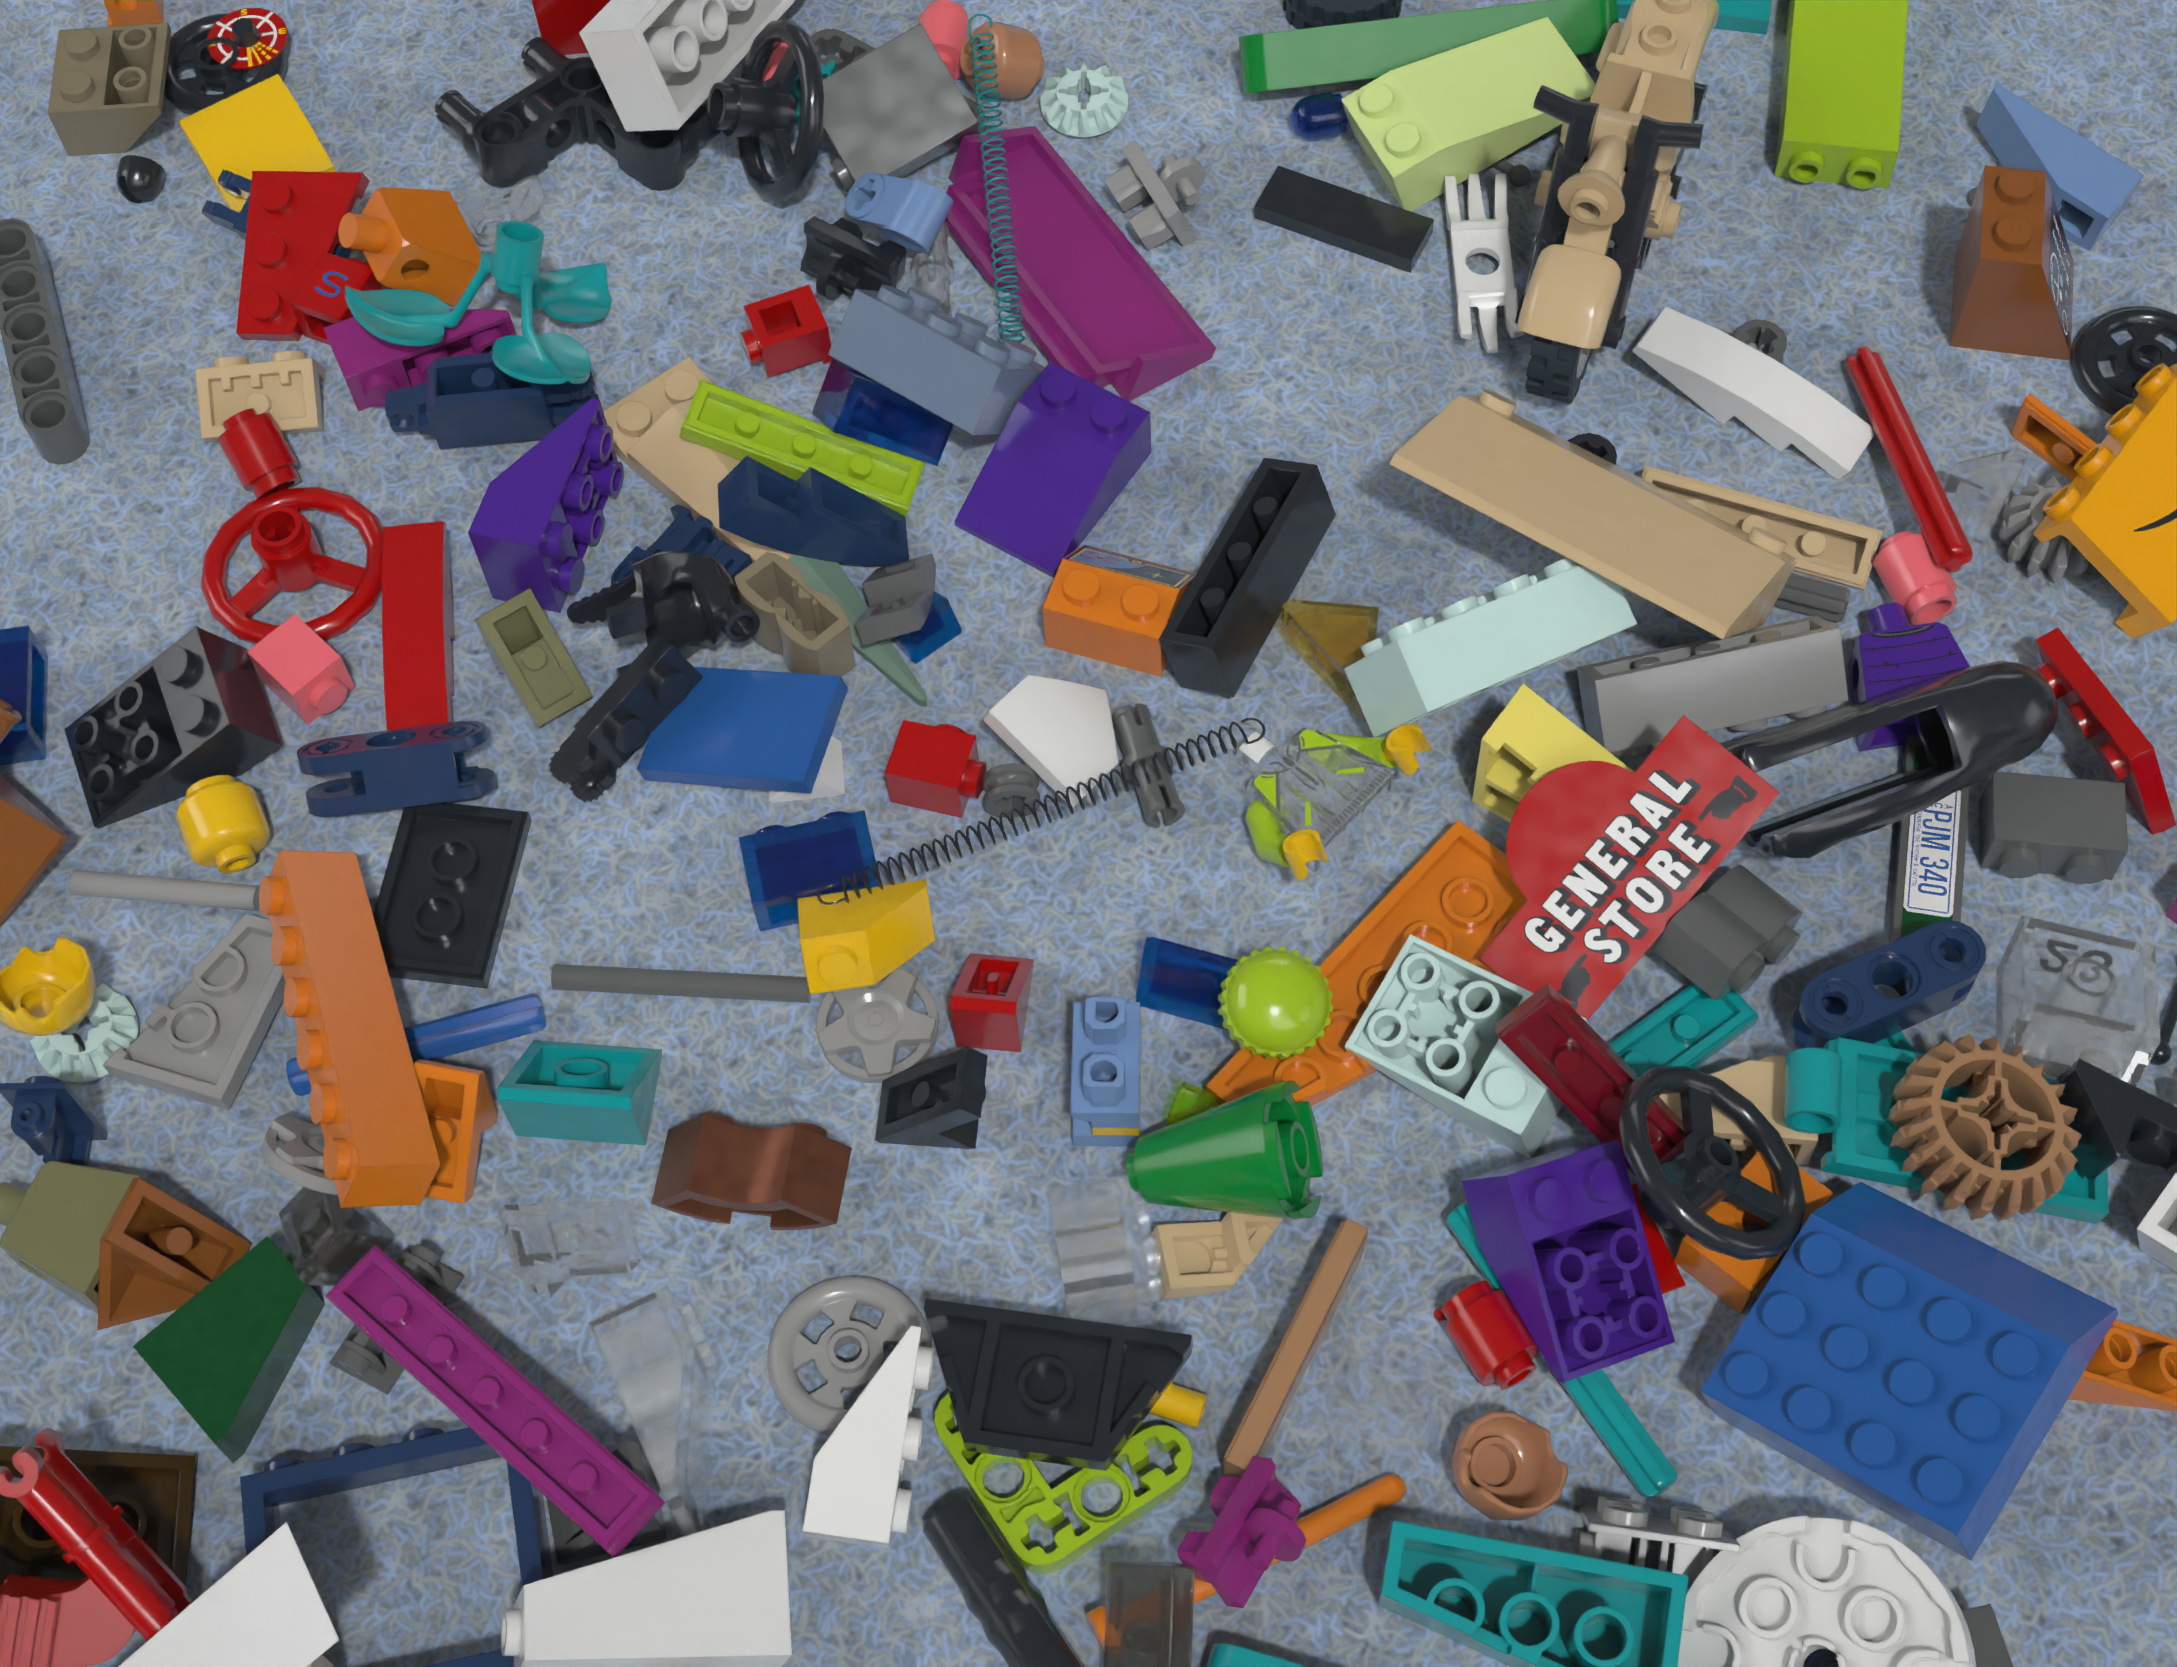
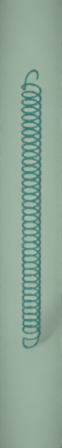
M979 13L969 19L968 34L971 38L973 75L975 76L974 84L976 85L975 94L977 95L976 103L978 104L977 113L979 114L980 142L982 143L980 148L983 153L981 158L984 162L982 168L985 172L983 178L987 182L984 186L987 191L985 197L988 201L986 207L990 211L987 217L991 221L988 225L991 230L989 237L992 240L990 247L993 250L991 257L995 260L992 267L996 270L993 277L997 280L994 286L998 290L995 296L999 300L996 304L1000 310L997 316L1001 320L998 326L1002 330L999 336L1002 340L1015 337L1023 338L1013 340L1019 343L1026 339L1025 336L1012 335L1007 338L1002 336L1004 331L1009 333L1021 332L1024 330V326L1011 325L1006 328L1001 326L1003 321L1017 323L1022 321L1023 317L1021 315H1010L1001 318L1000 316L1002 311L1016 313L1021 311L1022 307L1020 305H1009L1000 308L999 306L1000 302L1016 303L1021 300V297L1019 295H1008L1001 299L998 297L999 292L1015 293L1020 290V287L1018 285H1007L1000 289L997 287L998 282L1014 283L1019 280V277L1016 275H1006L999 279L996 277L997 272L1014 273L1018 270V267L1015 265H1006L998 269L995 267L996 262L1009 264L1015 262L1017 257L1014 255H1005L997 259L994 257L995 252L1001 254L1013 253L1016 247L1012 245L1001 246L997 249L993 247L994 242L999 244L1012 243L1015 237L1010 235L1000 236L996 239L992 237L993 232L1009 234L1014 231V228L1008 225L999 226L994 230L991 228L992 223L1009 224L1013 221V218L1010 216H999L993 220L990 218L991 213L1005 215L1010 213L1012 208L1009 206H999L992 210L989 208L990 203L995 205L1008 204L1011 198L1007 196H999L991 200L988 198L989 193L1005 195L1010 192V189L1001 186L1009 182V179L1006 177H995L989 181L986 179L987 174L992 176L1005 175L1008 169L1005 167H995L988 171L985 169L986 164L1002 166L1007 160L1003 157H998L1006 153L1004 148L999 147L1005 143V140L995 138L1002 136L1004 131L997 128L1003 124L1002 120L997 119V117L1001 116L1002 111L994 109L1001 105V102L995 99L1000 95V92L992 90L999 86V83L993 80L997 78L998 73L991 71L997 67V64L991 61L996 58V54L989 52L995 48V45L990 43L994 39V35L991 33H981L973 37L970 27L972 19L977 16L986 17L990 22V28H992L993 22L988 15ZM983 35L991 36V39L977 40L975 38ZM973 40L976 42H980V44L974 47ZM982 45H992L990 49H977V47ZM974 50L979 51V52H982V53H980V54H978V55L975 56V55H974ZM985 54L993 55L990 59L977 58ZM975 59L978 61H984L978 64L977 66L975 65ZM984 64H994L992 68H979V66ZM976 69L981 70V71H984V72H982V73H980V74L977 75V74H976ZM987 73L995 74V76L991 78L979 77ZM977 78H978V79H981V80H988V81H984V82H982V83H980V84L978 85L976 80H977ZM986 83H996L994 87H981V85ZM978 88H980V89H984V90H987V91H984V92H982V93L979 94L977 90H978ZM989 92L997 93V95L993 97L981 96ZM979 97L983 99H990L982 102L981 104L978 101ZM988 102H998L996 106H983V104ZM980 107L989 109L982 113L979 111ZM993 111L999 112V114L995 116L983 115L985 113ZM981 116L984 118H996L986 120L983 123L980 121ZM991 121L1000 122V124L998 125H985L986 123ZM982 126L992 128L985 132L981 131ZM991 131H1001L998 135L986 134ZM984 135L986 137H991L992 139H989L984 142L982 140V137ZM995 140L1002 141V143L996 145L986 144ZM984 145L989 147H997L991 148L986 152L983 150ZM994 150L1003 151V153L1000 154H989L988 152ZM987 155L995 158L985 161L984 156ZM994 160H1004V162L1000 164L989 163ZM998 169L1005 170L1003 173H990ZM998 179L1006 180L1003 183H992V181ZM988 184L999 186L991 189L990 191L987 189ZM998 189H1007L1006 192L1002 193L992 192ZM998 199H1008L1006 202H993ZM998 209H1009V211L1006 212H995V210ZM1002 218H1009V219H1010L1009 221H1006V222H997V221H996V220L1002 219ZM1002 228H1011L1010 231L1006 232L996 231ZM1003 238H1012L1010 241H997ZM1003 248H1013L1011 251H999ZM1004 258H1014L1011 261H1001ZM1004 268H1015L1011 271H1002ZM1010 277L1016 278L1015 280H1011V281H1004V280H1002V279L1010 278ZM1010 287H1016V288H1018V289H1016V290H1011V291L1003 290V289L1010 288ZM1011 297H1017V298H1019V299L1011 300V301H1010V300H1004V299L1011 298ZM1012 307H1018V308H1020V309H1017V310H1005V309H1007V308H1012ZM1013 317L1021 318L1018 320H1006ZM1014 327L1022 328L1019 330H1007Z

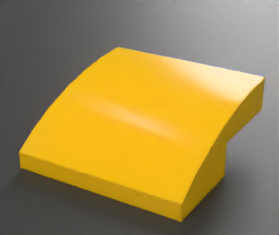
M278 74L178 121L185 138L206 168L216 190L228 208L239 213L247 199L227 192L218 184L217 180L223 169L252 180V171H336L307 118Z

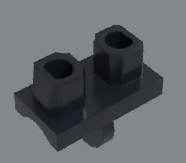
M815 216L804 223L807 245L801 261L800 271L817 279L816 292L819 296L833 301L843 292L853 296L855 289L879 291L881 285L896 288L897 281L904 275L907 257L905 247L890 240L881 243L879 246L863 240V233L859 226L842 217L833 224Z

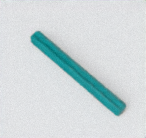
M1465 1201L1447 1216V1225L1495 1291H1504L1506 1294L1479 1247L1469 1207ZM1602 1369L1561 1383L1644 1498L1651 1499L1659 1496L1678 1479L1676 1470Z

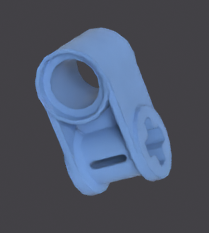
M868 172L862 175L849 190L845 209L847 214L855 220L876 227L880 238L885 242L890 240L912 251L928 254L954 201L945 192L923 180L913 177L904 179L877 172Z

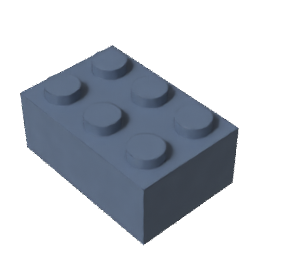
M881 285L879 291L855 289L828 355L972 435H1000L1017 402L1045 369L1044 366L1034 362L1037 354L1034 350L1010 339H1004L1002 344L986 336L989 328L987 325L961 313H956L954 318L938 310L941 303L938 298L922 290L909 287L907 293L888 285Z

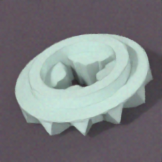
M1084 61L1079 70L1072 71L1062 66L1057 78H1046L1044 92L1040 95L1041 112L1046 122L1060 133L1073 137H1093L1112 130L1123 120L1128 109V93H1126L1122 77L1111 76L1106 65L1096 70H1090ZM1087 88V91L1090 92L1089 102H1086V109H1081V103L1078 102L1079 92Z
M104 983L96 988L95 999L86 1015L91 1023L98 1027L88 1031V1040L84 1041L85 1051L73 1035H69L78 1030L79 1024L57 1034L35 1036V1038L30 1040L39 1063L52 1076L63 1081L76 1083L102 1078L109 1074L103 1064L118 1048L125 1051L137 1039L139 1025L133 1006L124 995L113 991Z

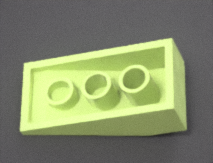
M1545 17L1390 70L1344 97L1341 101L1355 138L1402 209L1413 211L1445 193L1444 176H1455L1456 184L1458 185L1468 179V174L1479 173L1561 125L1562 121L1533 108L1536 95L1542 85L1578 101L1590 102L1596 83L1549 18Z

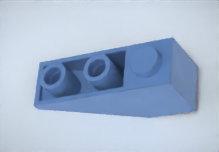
M2000 84L1993 88L1976 123L1979 131L2003 167L2046 172L2066 239L2088 251L2091 250L2125 209L2144 176L2126 165L2122 160L2115 158L2077 134L2073 129L2061 124Z

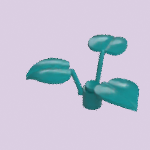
M505 221L497 226L493 254H481L479 268L451 312L444 301L435 295L422 291L406 289L361 291L350 288L347 285L345 288V300L352 315L371 334L390 343L407 346H425L440 343L444 338V327L452 328L458 325L488 273L491 272L499 289L513 293L521 301V328L523 336L509 335L497 339L492 346V359L495 365L505 374L518 380L537 384H562L565 382L582 384L589 379L591 359L585 348L566 334L553 332L537 335L533 328L532 308L535 310L544 309L549 316L561 321L592 322L607 316L611 305V296L607 285V271L604 262L539 273L544 233L535 225L522 221Z

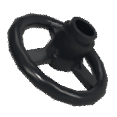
M791 19L768 23L755 37L743 64L741 79L728 78L725 83H715L710 90L708 98V119L710 125L714 129L722 130L726 136L737 137L740 160L751 187L766 201L784 202L789 200L804 186L816 161L823 130L824 88L819 58L811 37ZM781 43H786L788 47L773 76L763 81L765 69L773 51ZM799 74L801 89L800 127L793 154L786 132L795 123L797 108L796 101L789 94V91ZM760 139L768 144L779 176L778 179H774L767 171L761 154Z
M1687 1066L1652 1067L1627 1086L1618 1114L1623 1152L1641 1186L1639 1189L1640 1203L1644 1211L1655 1223L1667 1229L1678 1228L1706 1249L1739 1260L1776 1257L1796 1239L1802 1227L1806 1207L1799 1168L1780 1133L1749 1099L1721 1079ZM1680 1093L1684 1139L1659 1160L1651 1146L1647 1124L1651 1102L1662 1094ZM1712 1107L1732 1120L1757 1148L1772 1176L1775 1194L1741 1176L1738 1157L1734 1149L1722 1138L1714 1136ZM1719 1202H1732L1770 1225L1764 1230L1745 1232L1721 1224L1706 1213Z

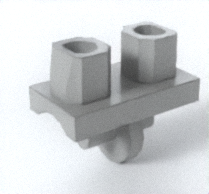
M1136 140L1123 147L1121 150L1129 163L1106 179L1105 183L1124 213L1149 196L1152 197L1153 203L1128 218L1147 250L1160 245L1176 235L1182 246L1198 239L1175 202L1184 200L1187 205H1194L1200 200L1201 194L1198 190L1204 183L1206 176L1200 162L1192 157L1178 159L1175 154H1169L1162 159L1161 165L1164 169L1158 176Z

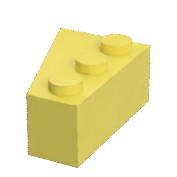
M1522 684L1481 739L1472 801L1510 823L1520 801L1533 785L1560 767L1575 762L1591 760L1609 762L1633 773L1635 772L1525 684Z

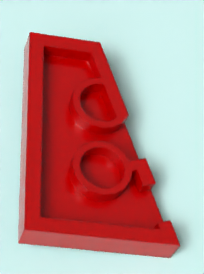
M252 171L236 334L241 339L266 341H299L303 332L290 301L323 253L333 254L336 245L342 246L338 235L341 219L345 214L351 213L357 198H363L370 182L363 172Z
M2059 628L2035 639L2043 663L2035 668V671L2049 683L2056 699L2062 698L2067 706L2066 712L2074 729L2084 741L2090 740L2113 780L2125 783L2127 798L2151 834L2161 833L2175 826L2176 822L2152 744Z

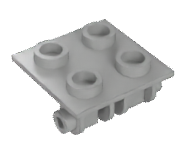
M1608 1496L1598 1497L1597 1508L1580 1505V1515L1588 1530L1593 1533L1579 1532L1576 1555L1629 1564L1631 1537L1636 1538L1634 1566L1644 1567L1647 1540L1658 1541L1655 1570L1666 1571L1669 1543H1674L1670 1572L1688 1575V1583L1693 1584L1705 1566L1720 1552L1713 1549L1740 1553L1741 1545L1723 1526L1722 1522L1714 1520L1715 1514L1709 1511L1687 1507H1671L1670 1518L1648 1515L1647 1511L1641 1510L1642 1503L1638 1501Z

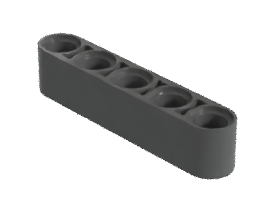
M3 219L0 221V331L19 417L44 460L58 465L68 464L79 459L86 452L90 445V434L51 267L29 224L20 219Z

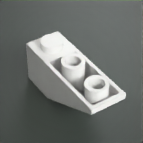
M910 1326L815 1456L803 1524V1533L806 1537L891 1549L894 1532L907 1534L913 1490L901 1489L900 1487L904 1461H918L924 1422L923 1418L911 1417L915 1389H929L934 1358V1348L922 1346V1327Z

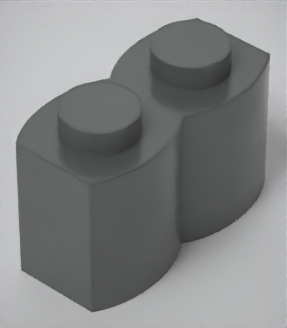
M1737 865L1718 879L1707 892L1699 894L1688 902L1670 920L1654 952L1715 1000L1721 999L1733 989L1739 994H1743L1760 976L1767 960L1777 965L1794 948L1800 938V934L1794 930V927L1803 912L1744 866Z

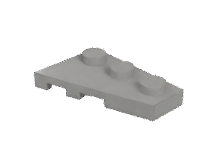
M246 913L192 970L193 980L168 1006L161 1003L146 1018L145 1022L148 1027L125 1051L118 1048L103 1064L108 1073L113 1077L229 1110L284 997L286 983L282 967L274 964L271 955L273 930L270 920Z

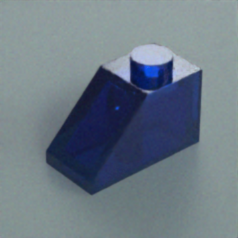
M833 358L812 414L832 432L936 466L939 464L954 425Z

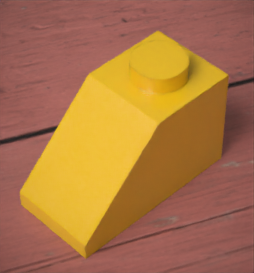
M926 879L895 885H884L883 890L880 889V886L871 887L872 894H869L867 888L859 889L860 899L854 890L847 891L849 903H846L844 900L836 904L825 905L818 900L817 896L798 898L799 936L809 993L816 994L875 985L934 942L935 934ZM844 892L820 895L821 899L825 902H834L845 898Z

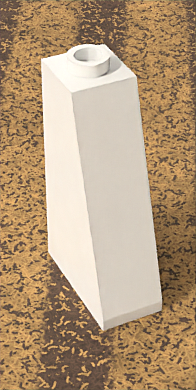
M770 1510L524 1585L514 1604V1610L503 1611L501 1622L502 1656H514V1667H782L792 1655L785 1510Z

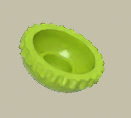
M1265 947L1262 951L1254 950L1247 957L1243 956L1236 962V966L1227 971L1228 977L1221 982L1222 992L1218 995V1001L1221 1003L1218 1012L1219 1015L1223 1016L1224 1021L1222 1025L1225 1029L1229 1030V1037L1233 1041H1238L1241 1049L1250 1050L1251 1054L1256 1057L1263 1055L1267 1060H1272L1275 1057L1284 1060L1291 1055H1300L1304 1052V1049L1308 1050L1316 1044L1315 1040L1324 1036V1028L1331 1022L1329 1014L1333 1011V1005H1331L1330 999L1333 997V993L1328 990V979L1321 975L1322 970L1319 966L1312 964L1311 958L1307 956L1302 957L1297 950L1287 951L1285 947H1279L1278 949Z

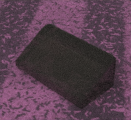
M1108 1561L1104 1667H1191L1195 1580L1193 1567L1178 1562Z

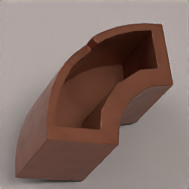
M700 1114L695 1119L668 1129L651 1204L685 1216L730 1224L732 1212L772 1217L770 1223L771 1230H803L833 1225L838 1220L852 1148L828 1138V1132L825 1129L809 1123H793L781 1128H756L737 1125L732 1119L722 1115Z

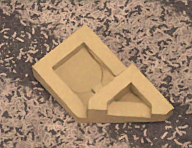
M1228 1212L1221 1221L1157 1225L1149 1235L1161 1298L1201 1296L1230 1290L1250 1266L1258 1252L1284 1218Z

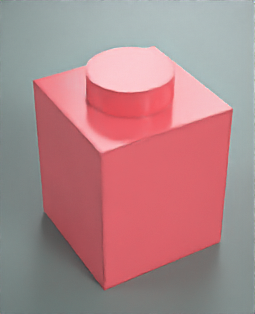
M296 614L247 651L262 682L307 725L321 714L335 711L344 702L347 694L355 688L341 656Z

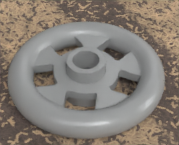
M857 1276L839 1277L821 1282L807 1289L784 1310L770 1338L767 1367L769 1380L777 1399L783 1408L798 1422L814 1431L831 1436L850 1410L845 1409L842 1396L843 1390H856L869 1384L884 1363V1345H897L910 1326L922 1327V1346L932 1348L930 1332L921 1312L901 1291L887 1283L872 1278ZM858 1304L873 1307L884 1313L877 1329L874 1330L869 1325L859 1321H850ZM822 1313L834 1325L821 1335L817 1344H813L802 1335V1332L816 1316ZM855 1344L862 1351L855 1361L846 1363L836 1357L837 1352L842 1346ZM815 1362L818 1372L827 1384L809 1394L802 1386L797 1371ZM915 1389L913 1405L917 1402L923 1390Z

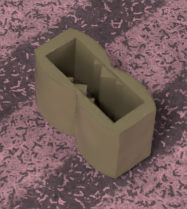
M766 552L735 576L739 601L741 604L751 606L760 619L759 629L752 638L766 649L783 654L785 663L791 673L842 677L856 666L849 621L845 612L828 595L808 588L803 574L792 562L780 555Z

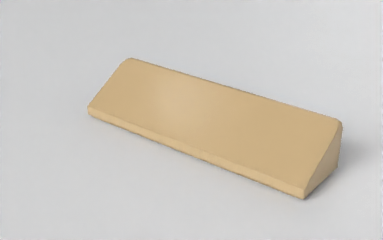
M1644 467L1641 479L1749 534L1753 527H1758L1785 540L1787 545L1784 552L1798 559L1793 568L1794 571L1865 590L1883 533L1882 530L1653 467Z

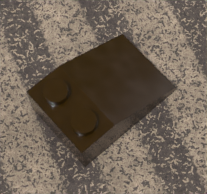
M0 1446V1467L5 1466L11 1471L13 1476L23 1478L24 1475L18 1472L12 1461L13 1455L22 1447ZM33 1448L41 1455L42 1459L45 1457L43 1448ZM65 1449L64 1453L108 1502L113 1507L117 1504L121 1506L124 1512L120 1515L186 1586L195 1456ZM0 1494V1585H4V1580L10 1574L21 1575V1577L36 1576L40 1577L39 1579L54 1578L58 1579V1581H76L87 1577L74 1561L68 1564L62 1558L66 1552L16 1498L5 1497Z

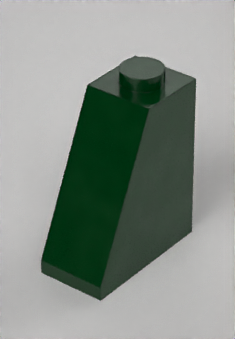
M268 1236L133 1346L202 1430L232 1463L245 1454L325 1306L311 1287L321 1278L317 1271L295 1246L284 1255Z

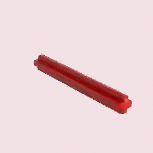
M1867 346L1857 348L1856 354L1847 357L1845 362L1850 379L1936 565L1940 568H1945L1949 573L1957 572L1962 565L1971 562L1973 556L1971 546L1879 353L1871 352Z

